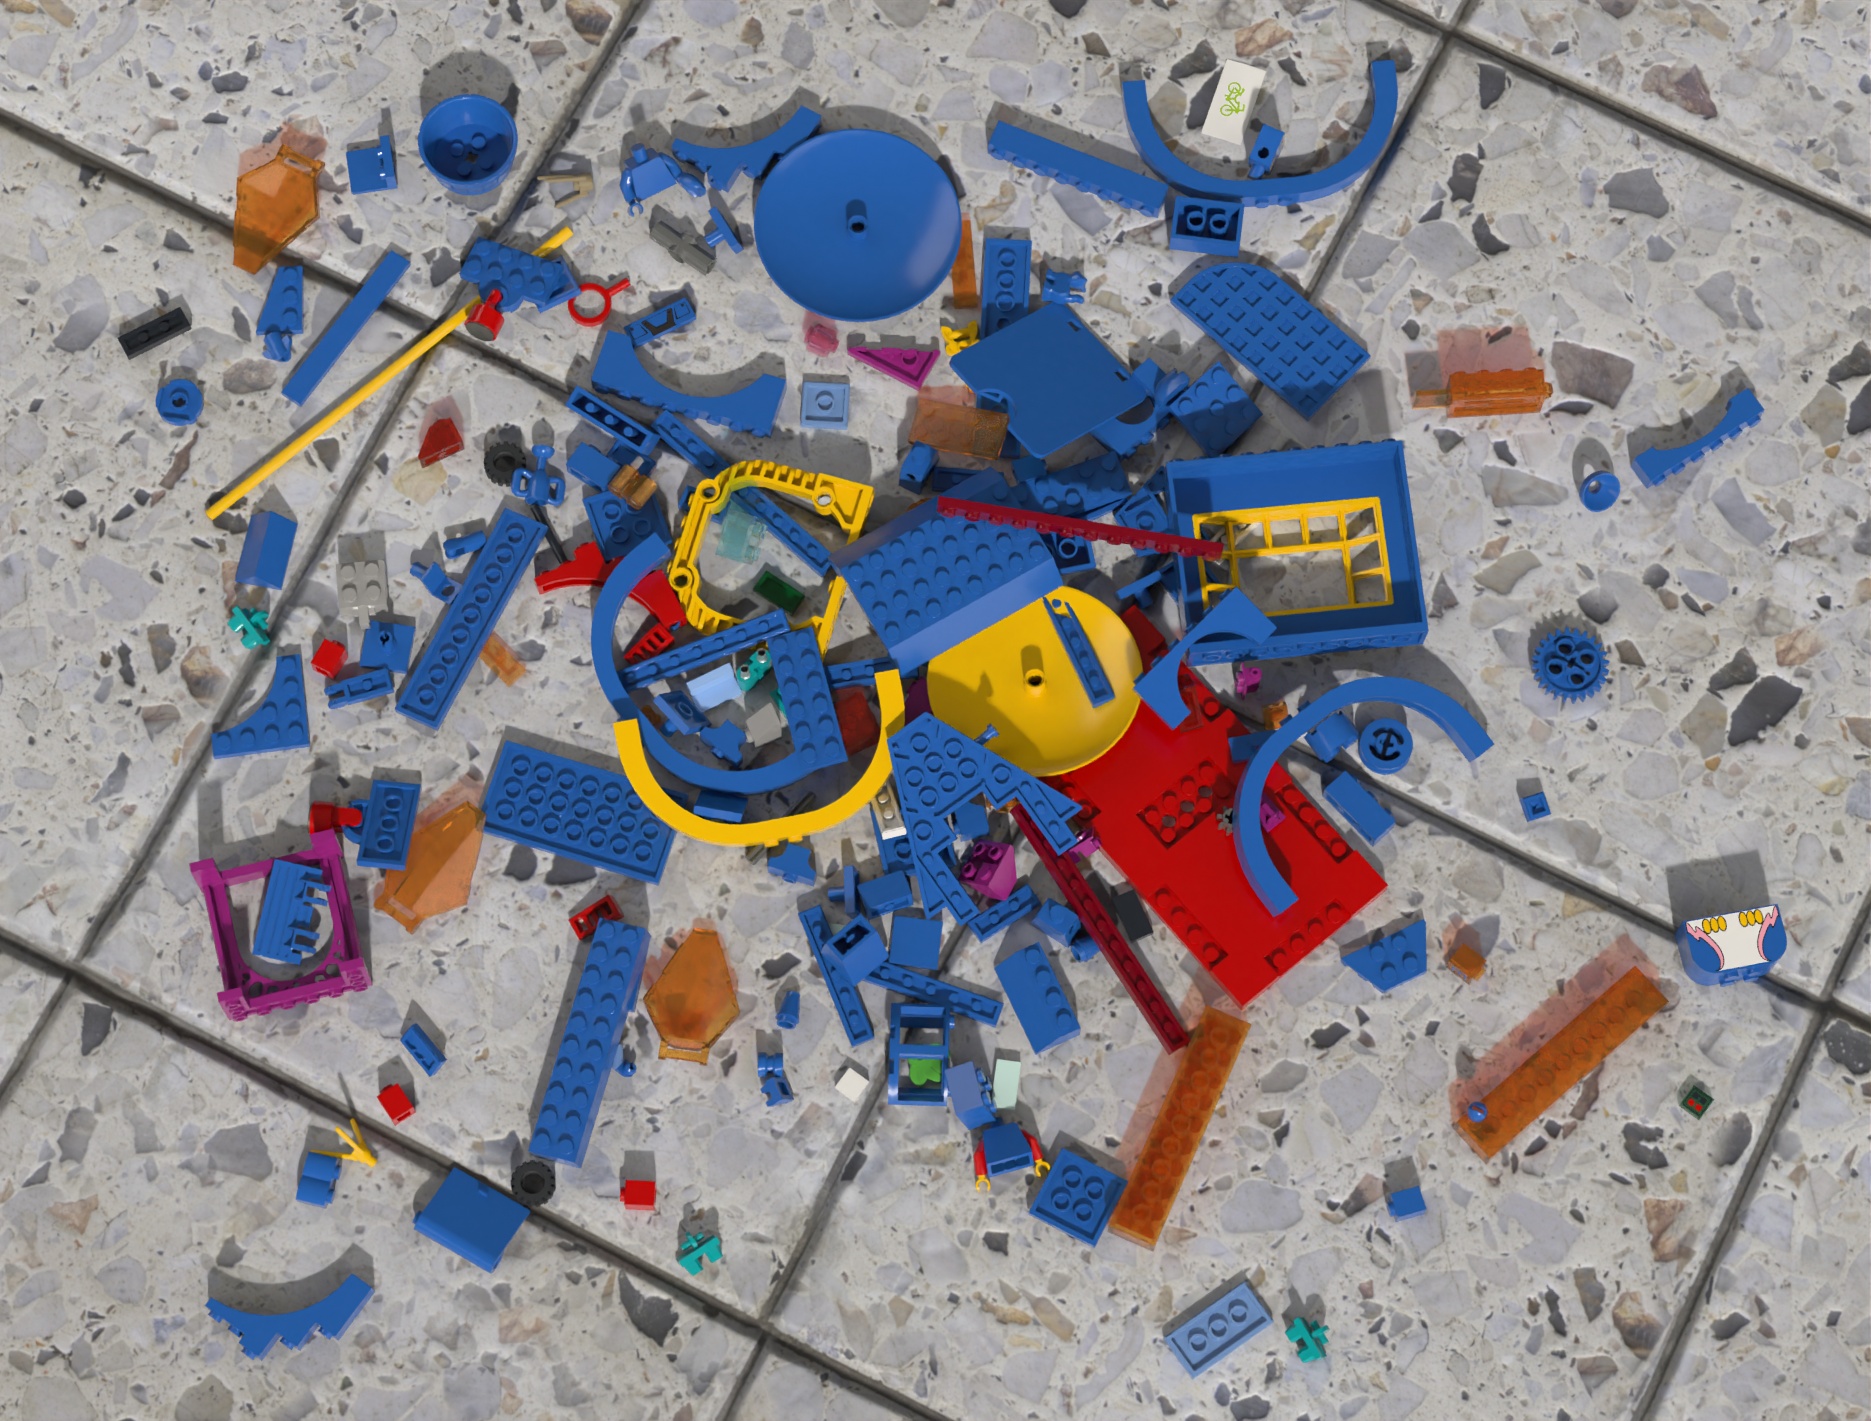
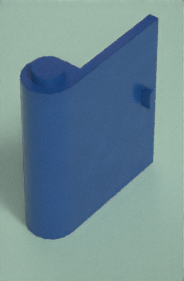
M454 1167L423 1211L419 1210L412 1223L415 1224L414 1230L492 1274L499 1265L505 1248L530 1214V1210Z

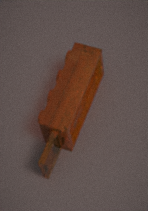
M1528 367L1519 371H1513L1512 369H1502L1499 372L1480 370L1476 373L1459 371L1449 375L1445 389L1415 391L1411 405L1412 409L1446 408L1447 418L1540 413L1544 400L1551 397L1553 387L1551 383L1545 382L1543 369H1536L1534 367Z

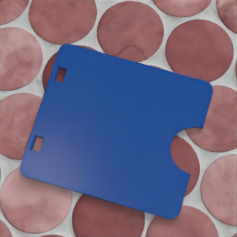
M1055 302L956 353L949 362L952 370L976 395L983 392H992L1004 396L1011 402L1015 410V419L1008 424L1007 429L1036 458L1046 457L1142 403L1146 397L1145 389L1132 378L1131 374L1064 304H1057ZM1070 322L1078 328L1077 332L1069 325ZM1119 372L1126 381L1122 382L1116 373Z

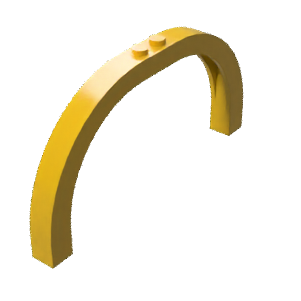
M895 669L874 673L881 710V733L878 747L870 766L859 782L848 793L830 805L816 811L743 825L716 823L693 815L676 804L655 781L645 759L637 719L613 723L621 763L634 791L645 806L666 825L685 836L708 844L726 847H746L764 844L765 847H773L779 845V841L787 839L789 843L799 842L803 840V836L823 832L853 817L875 798L891 775L893 767L887 739L905 726V706L899 671Z

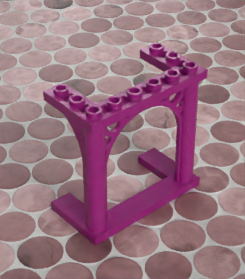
M334 829L309 834L314 849L220 871L214 858L189 863L191 874L201 892L204 893L224 991L218 992L217 997L220 1006L229 1020L235 1022L243 1021L249 1015L257 1014L258 1016L270 1014L272 1010L278 1008L288 1010L296 1007L298 1003L312 1004L320 1001V998L323 997L337 998L344 995V992L351 990L353 992H361L367 990L368 986L373 985L371 975L364 962L341 860L344 858L343 850ZM274 859L307 867L320 864L321 870H323L324 885L331 886V891L326 892L334 927L331 949L317 969L302 978L290 981H275L264 978L251 970L244 962L239 953L225 887L271 876ZM341 951L340 958L344 957V962L334 958L335 953ZM331 964L338 965L341 976H330L326 971L327 966ZM245 974L251 976V979L247 982L243 978ZM323 975L326 979L325 981L318 980L319 982H315V978ZM261 982L263 984L262 993L257 997H251L249 995L251 986ZM299 983L300 987L293 988V985ZM269 988H278V991L276 993L275 991H272L270 994H268Z

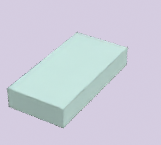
M997 1059L992 1098L995 1099L998 1110L1015 1112L1021 1062Z

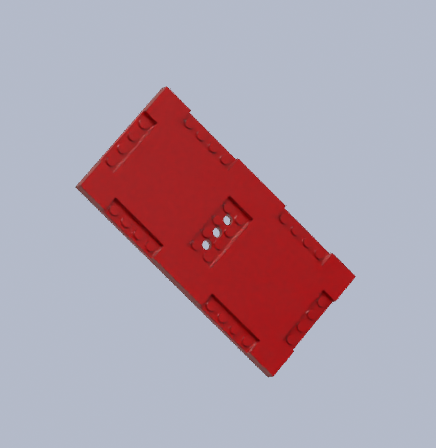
M1133 605L1119 618L1129 629L1136 642L1141 657L1142 669L1147 675L1153 669L1150 664L1159 655L1164 658L1170 651L1167 649L1168 645L1165 642L1164 636ZM1181 660L1177 674L1178 689L1184 704L1191 713L1173 731L1141 699L1129 728L1106 753L1076 770L1036 778L1082 805L1083 809L1070 817L1081 830H1088L1094 827L1093 837H1099L1102 845L1099 846V851L1242 1011L1387 890L1388 884L1357 850L1354 851L1291 782L1292 778L1275 761L1265 780L1262 791L1286 818L1268 833L1261 825L1260 827L1267 853L1273 865L1298 897V900L1279 915L1272 916L1250 886L1242 870L1235 848L1233 832L1226 836L1224 829L1218 830V825L1222 821L1216 819L1217 814H1224V806L1228 809L1233 808L1239 780L1249 762H1232L1228 738L1251 733L1230 709L1226 710ZM1206 786L1211 789L1212 794L1209 797H1202L1198 790ZM1184 801H1189L1193 804L1194 809L1190 812H1185L1181 809L1180 804ZM1165 816H1172L1176 823L1172 827H1167L1163 824L1162 819ZM1233 817L1229 818L1228 823L1232 824Z

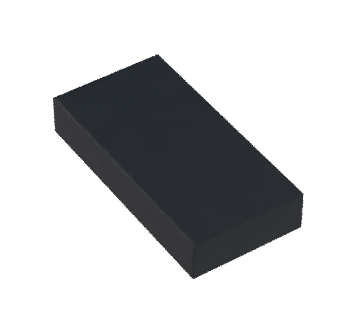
M1134 889L1112 898L1111 901L1131 943L1154 934Z

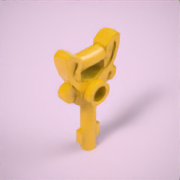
M976 320L971 321L967 328L951 330L949 327H941V335L947 344L945 352L948 356L955 355L980 341L976 339ZM969 337L968 340H963L960 342L954 341L955 339Z

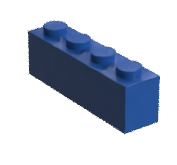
M578 385L565 404L571 410L643 455L650 456L661 437L589 390Z

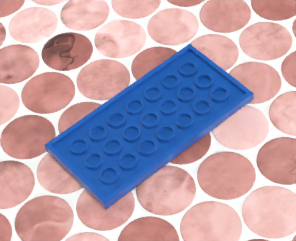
M507 740L475 826V831L657 886L660 884L677 834L676 830L666 825L645 806L634 791L627 776ZM661 787L676 804L683 809L686 808L689 795Z

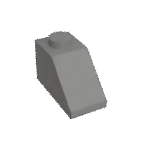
M772 703L765 705L746 720L747 729L743 731L746 734L748 743L753 742L755 749L782 739L781 723Z

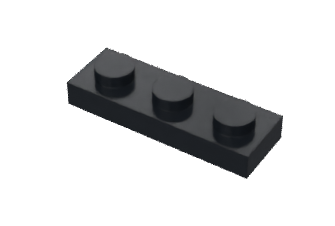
M178 307L118 337V341L128 359L131 360L192 328L181 307Z

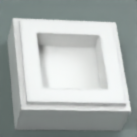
M849 1067L835 1086V1089L855 1103L869 1085V1081Z

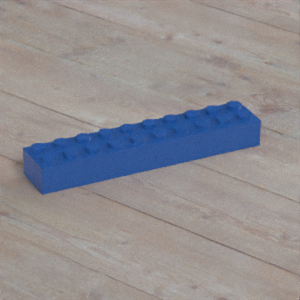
M599 918L528 1151L534 1157L580 1169L582 1167L628 1016L629 1007L652 937L646 928Z

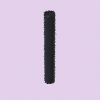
M533 506L530 510L536 521L548 527L545 538L559 564L567 561L568 559L540 506Z

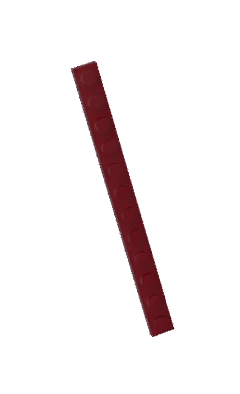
M939 496L937 503V512L949 518H953L956 515L965 517L966 520L973 522L985 520L992 525L1009 524L1016 529H1026L1027 527L1036 529L1040 533H1050L1051 531L1057 532L1064 537L1081 536L1087 541H1097L1099 539L1105 540L1111 545H1121L1123 543L1129 544L1135 549L1147 547L1153 548L1159 553L1171 551L1177 552L1178 555L1183 557L1201 556L1202 559L1207 561L1221 560L1224 543Z
M1020 803L1013 807L1009 812L1168 1055L1186 1046L1191 1040L1067 851L1058 855L1023 805Z

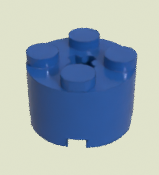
M1343 709L1317 725L1314 732L1311 734L1309 732L1304 736V739L1321 761L1324 760L1325 763H1328L1341 751L1339 748L1343 746L1346 750L1360 738L1358 735L1359 731Z

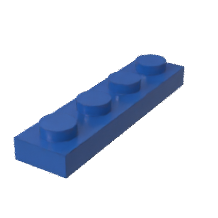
M887 657L823 667L830 691L876 684L874 673L895 670ZM918 667L901 676L900 680L918 678Z

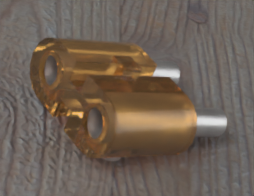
M637 456L630 466L625 464L607 486L612 494L620 499H626L627 504L638 510L643 507L656 491L657 485L655 483L663 475L660 469H656L650 478L644 474L643 476L639 475L637 469L644 462L640 456Z

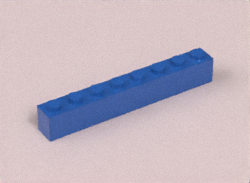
M998 121L988 143V154H991L997 160L1004 159L1012 162L1018 168L1025 167L1033 170L1039 176H1048L1060 184L1072 185L1081 192L1093 193L1102 200L1114 201L1125 209L1132 208L1140 211L1146 217L1153 216L1158 218L1168 196L1169 185L1002 121Z

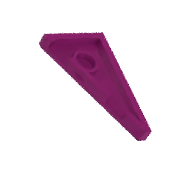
M850 347L848 355L919 391L940 357L941 351L921 352L917 351V349L902 350L901 348L873 350L867 349V347Z

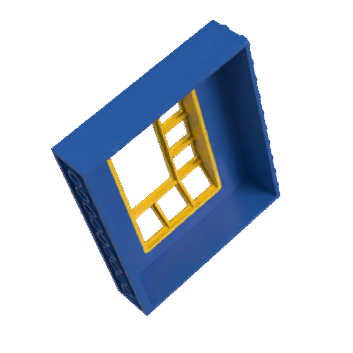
M1389 438L1378 443L1361 441L1357 445L1339 443L1334 447L1316 445L1311 447V449L1304 450L1300 447H1294L1283 452L1272 449L1261 454L1244 452L1240 456L1221 454L1217 458L1207 459L1206 456H1199L1193 460L1184 461V459L1176 458L1166 462L1163 481L1170 535L1201 540L1199 524L1224 526L1228 551H1222L1221 559L1229 560L1232 585L1208 583L1206 581L1204 559L1201 556L1183 557L1178 555L1177 552H1172L1183 638L1187 635L1184 631L1194 621L1199 624L1204 619L1201 614L1209 607L1208 591L1224 592L1228 588L1233 590L1236 586L1240 589L1238 558L1341 549L1349 602L1346 605L1262 612L1277 629L1259 646L1251 640L1234 633L1218 632L1209 634L1195 641L1186 650V667L1422 645L1429 629L1402 440L1396 441L1393 438ZM1373 507L1376 533L1348 539L1345 514ZM1337 516L1340 540L1311 543L1307 518ZM1299 519L1303 544L1274 547L1270 522ZM1262 523L1265 548L1236 550L1233 525ZM1378 541L1381 566L1353 573L1349 548ZM1382 574L1386 599L1377 602L1356 603L1354 581Z

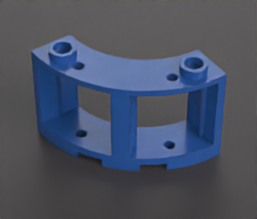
M891 1003L889 1059H894V1061H889L888 1105L947 1106V1097H951L945 1070L948 1069L949 1029H954L955 1014H950V1005ZM900 1027L942 1028L943 1045L900 1044ZM899 1058L942 1060L941 1089L898 1088Z

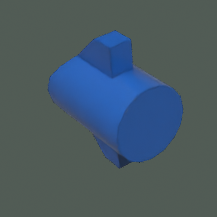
M276 331L264 338V343L268 348L262 353L265 358L279 362H288L291 359L292 339L289 335L282 337L281 333Z

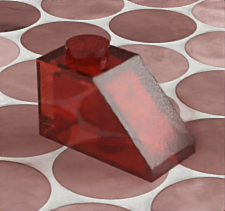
M451 417L439 419L429 427L418 455L422 469L465 449L463 440Z
M1188 673L1177 676L1180 696L1191 712L1178 725L1180 733L1204 727L1194 682Z

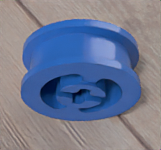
M1389 718L1375 720L1364 729L1358 747L1360 759L1374 773L1381 775L1394 774L1403 769L1408 763L1413 749V739L1407 727L1401 722ZM1386 732L1379 735L1378 737H1374V735L1378 733ZM1387 733L1393 735L1391 736L1384 760L1397 756L1396 759L1391 761L1378 759L1380 758ZM1396 737L1400 740L1401 745L1397 743ZM1370 748L1374 750V753L1378 758H1376L1371 753Z

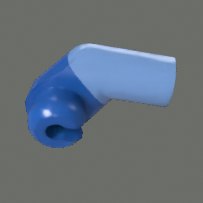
M618 1045L612 1068L623 1077H631L636 1072V1065L623 1058V1045Z

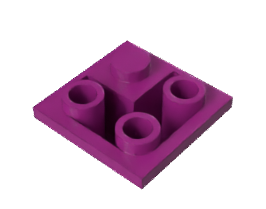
M979 839L967 863L962 868V872L958 877L959 882L989 898L1006 901L1017 881L1014 847L1009 844Z

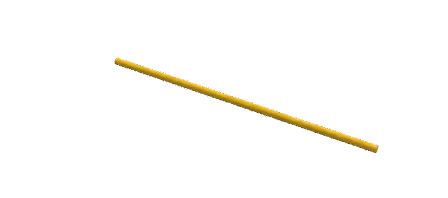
M565 226L531 254L545 258L573 235L572 231ZM480 295L471 300L205 511L206 515L211 520H214L464 322L475 304H483L481 303Z

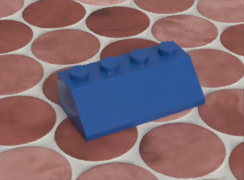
M1039 942L1015 952L994 967L1035 1055L1080 1035L1081 1027Z

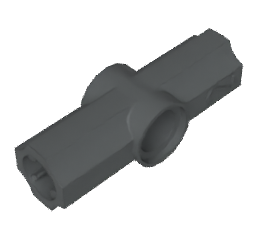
M662 220L655 224L649 234L650 239L668 250L672 258L679 263H687L704 276L712 271L717 262V258L698 246L693 237L687 233H679Z

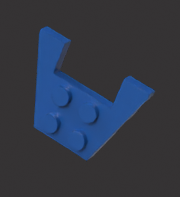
M1161 466L1151 479L1145 482L1136 495H1133L1114 515V521L1117 526L1170 534L1168 517L1155 498V495L1165 491L1163 481L1164 466ZM1199 524L1201 540L1210 541L1207 533ZM1132 548L1138 558L1160 554L1153 548Z

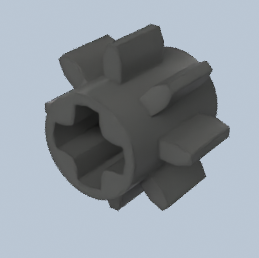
M1224 806V814H1217L1216 819L1222 821L1218 825V830L1224 829L1226 836L1233 832L1232 824L1228 823L1229 818L1233 817V808L1228 809Z

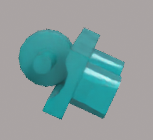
M239 606L232 609L234 615L227 624L236 633H239L245 627L248 633L240 639L245 648L251 650L259 644L266 645L271 641L263 631L269 626L266 622L269 617L266 610L258 612L254 607L248 611L247 608L241 609Z
M688 1231L684 1234L687 1241L682 1243L680 1247L683 1251L690 1247L692 1248L677 1257L676 1261L694 1276L703 1270L697 1258L704 1253L711 1263L723 1257L718 1245L720 1241L716 1236L711 1235L697 1244V1242L704 1238L703 1234L699 1232L692 1236Z
M1298 1317L1293 1320L1294 1324L1285 1333L1291 1343L1303 1338L1307 1346L1297 1351L1301 1361L1307 1363L1325 1358L1327 1355L1317 1338H1319L1322 1345L1329 1342L1325 1336V1333L1330 1330L1328 1325L1320 1327L1317 1320L1310 1323L1314 1330L1313 1332L1305 1317Z

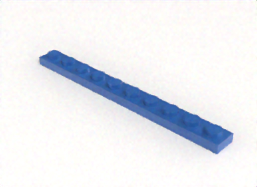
M665 410L650 425L651 430L660 435L667 444L706 478L714 480L721 471L731 466L668 410ZM748 486L731 492L730 499L821 578L832 568L827 559V556L832 553L755 486Z

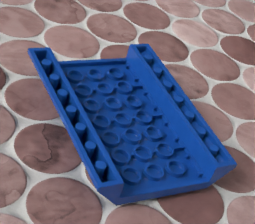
M991 466L827 556L838 577H843L888 651L887 658L894 669H898L900 677L1064 585L1054 558L1036 529L1027 527L1026 529H1016L1009 524L992 525L985 520L973 522L966 520L965 517L956 515L953 518H949L937 512L939 496L1023 510L1005 479Z

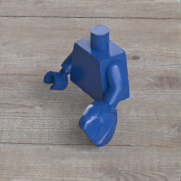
M642 143L631 147L633 157L625 160V169L622 171L619 184L626 203L630 205L627 212L631 217H634L633 206L637 207L639 213L642 214L643 206L639 202L677 183L692 197H701L706 194L704 184L694 175L683 172L672 157L663 152L657 153L653 148L645 150Z

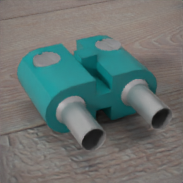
M759 649L750 657V661L745 662L737 670V683L742 691L752 690L759 683V680L761 681L770 673L772 662L770 653L767 650Z

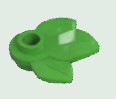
M907 1059L910 1064L909 1077L916 1086L922 1087L927 1079L942 1082V1060Z

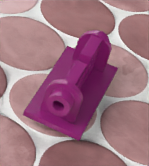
M1243 662L1240 665L1239 671H1236L1237 679H1235V689L1237 693H1241L1242 700L1245 699L1247 693H1253L1258 690L1262 671L1258 667L1244 668Z
M1262 791L1260 825L1268 833L1286 817Z
M1094 827L1079 831L1075 835L1079 842L1066 850L1075 864L1082 860V857L1078 854L1079 851L1086 858L1100 849L1099 846L1102 845L1099 837H1093Z

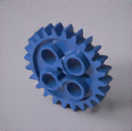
M1566 627L1564 634L1559 629H1556L1555 637L1548 633L1546 636L1547 641L1544 639L1540 640V647H1536L1534 650L1537 655H1533L1531 659L1532 662L1536 663L1532 665L1531 670L1537 672L1533 679H1541L1538 688L1545 686L1547 688L1545 695L1550 692L1554 693L1553 700H1556L1558 696H1562V703H1565L1567 698H1570L1572 704H1575L1577 697L1584 702L1586 694L1593 698L1594 690L1600 692L1602 688L1600 684H1605L1607 679L1604 676H1607L1609 670L1604 668L1609 665V660L1603 659L1606 657L1607 651H1599L1603 644L1595 645L1596 637L1593 636L1588 639L1587 631L1579 635L1578 628L1574 630V633H1570L1569 628ZM1559 647H1566L1570 653H1561ZM1580 658H1589L1591 664H1584ZM1569 663H1572L1573 667L1568 668L1567 665ZM1556 667L1557 669H1559L1560 673L1553 674L1550 672L1549 668ZM1577 677L1582 681V683L1574 684L1571 681V678Z

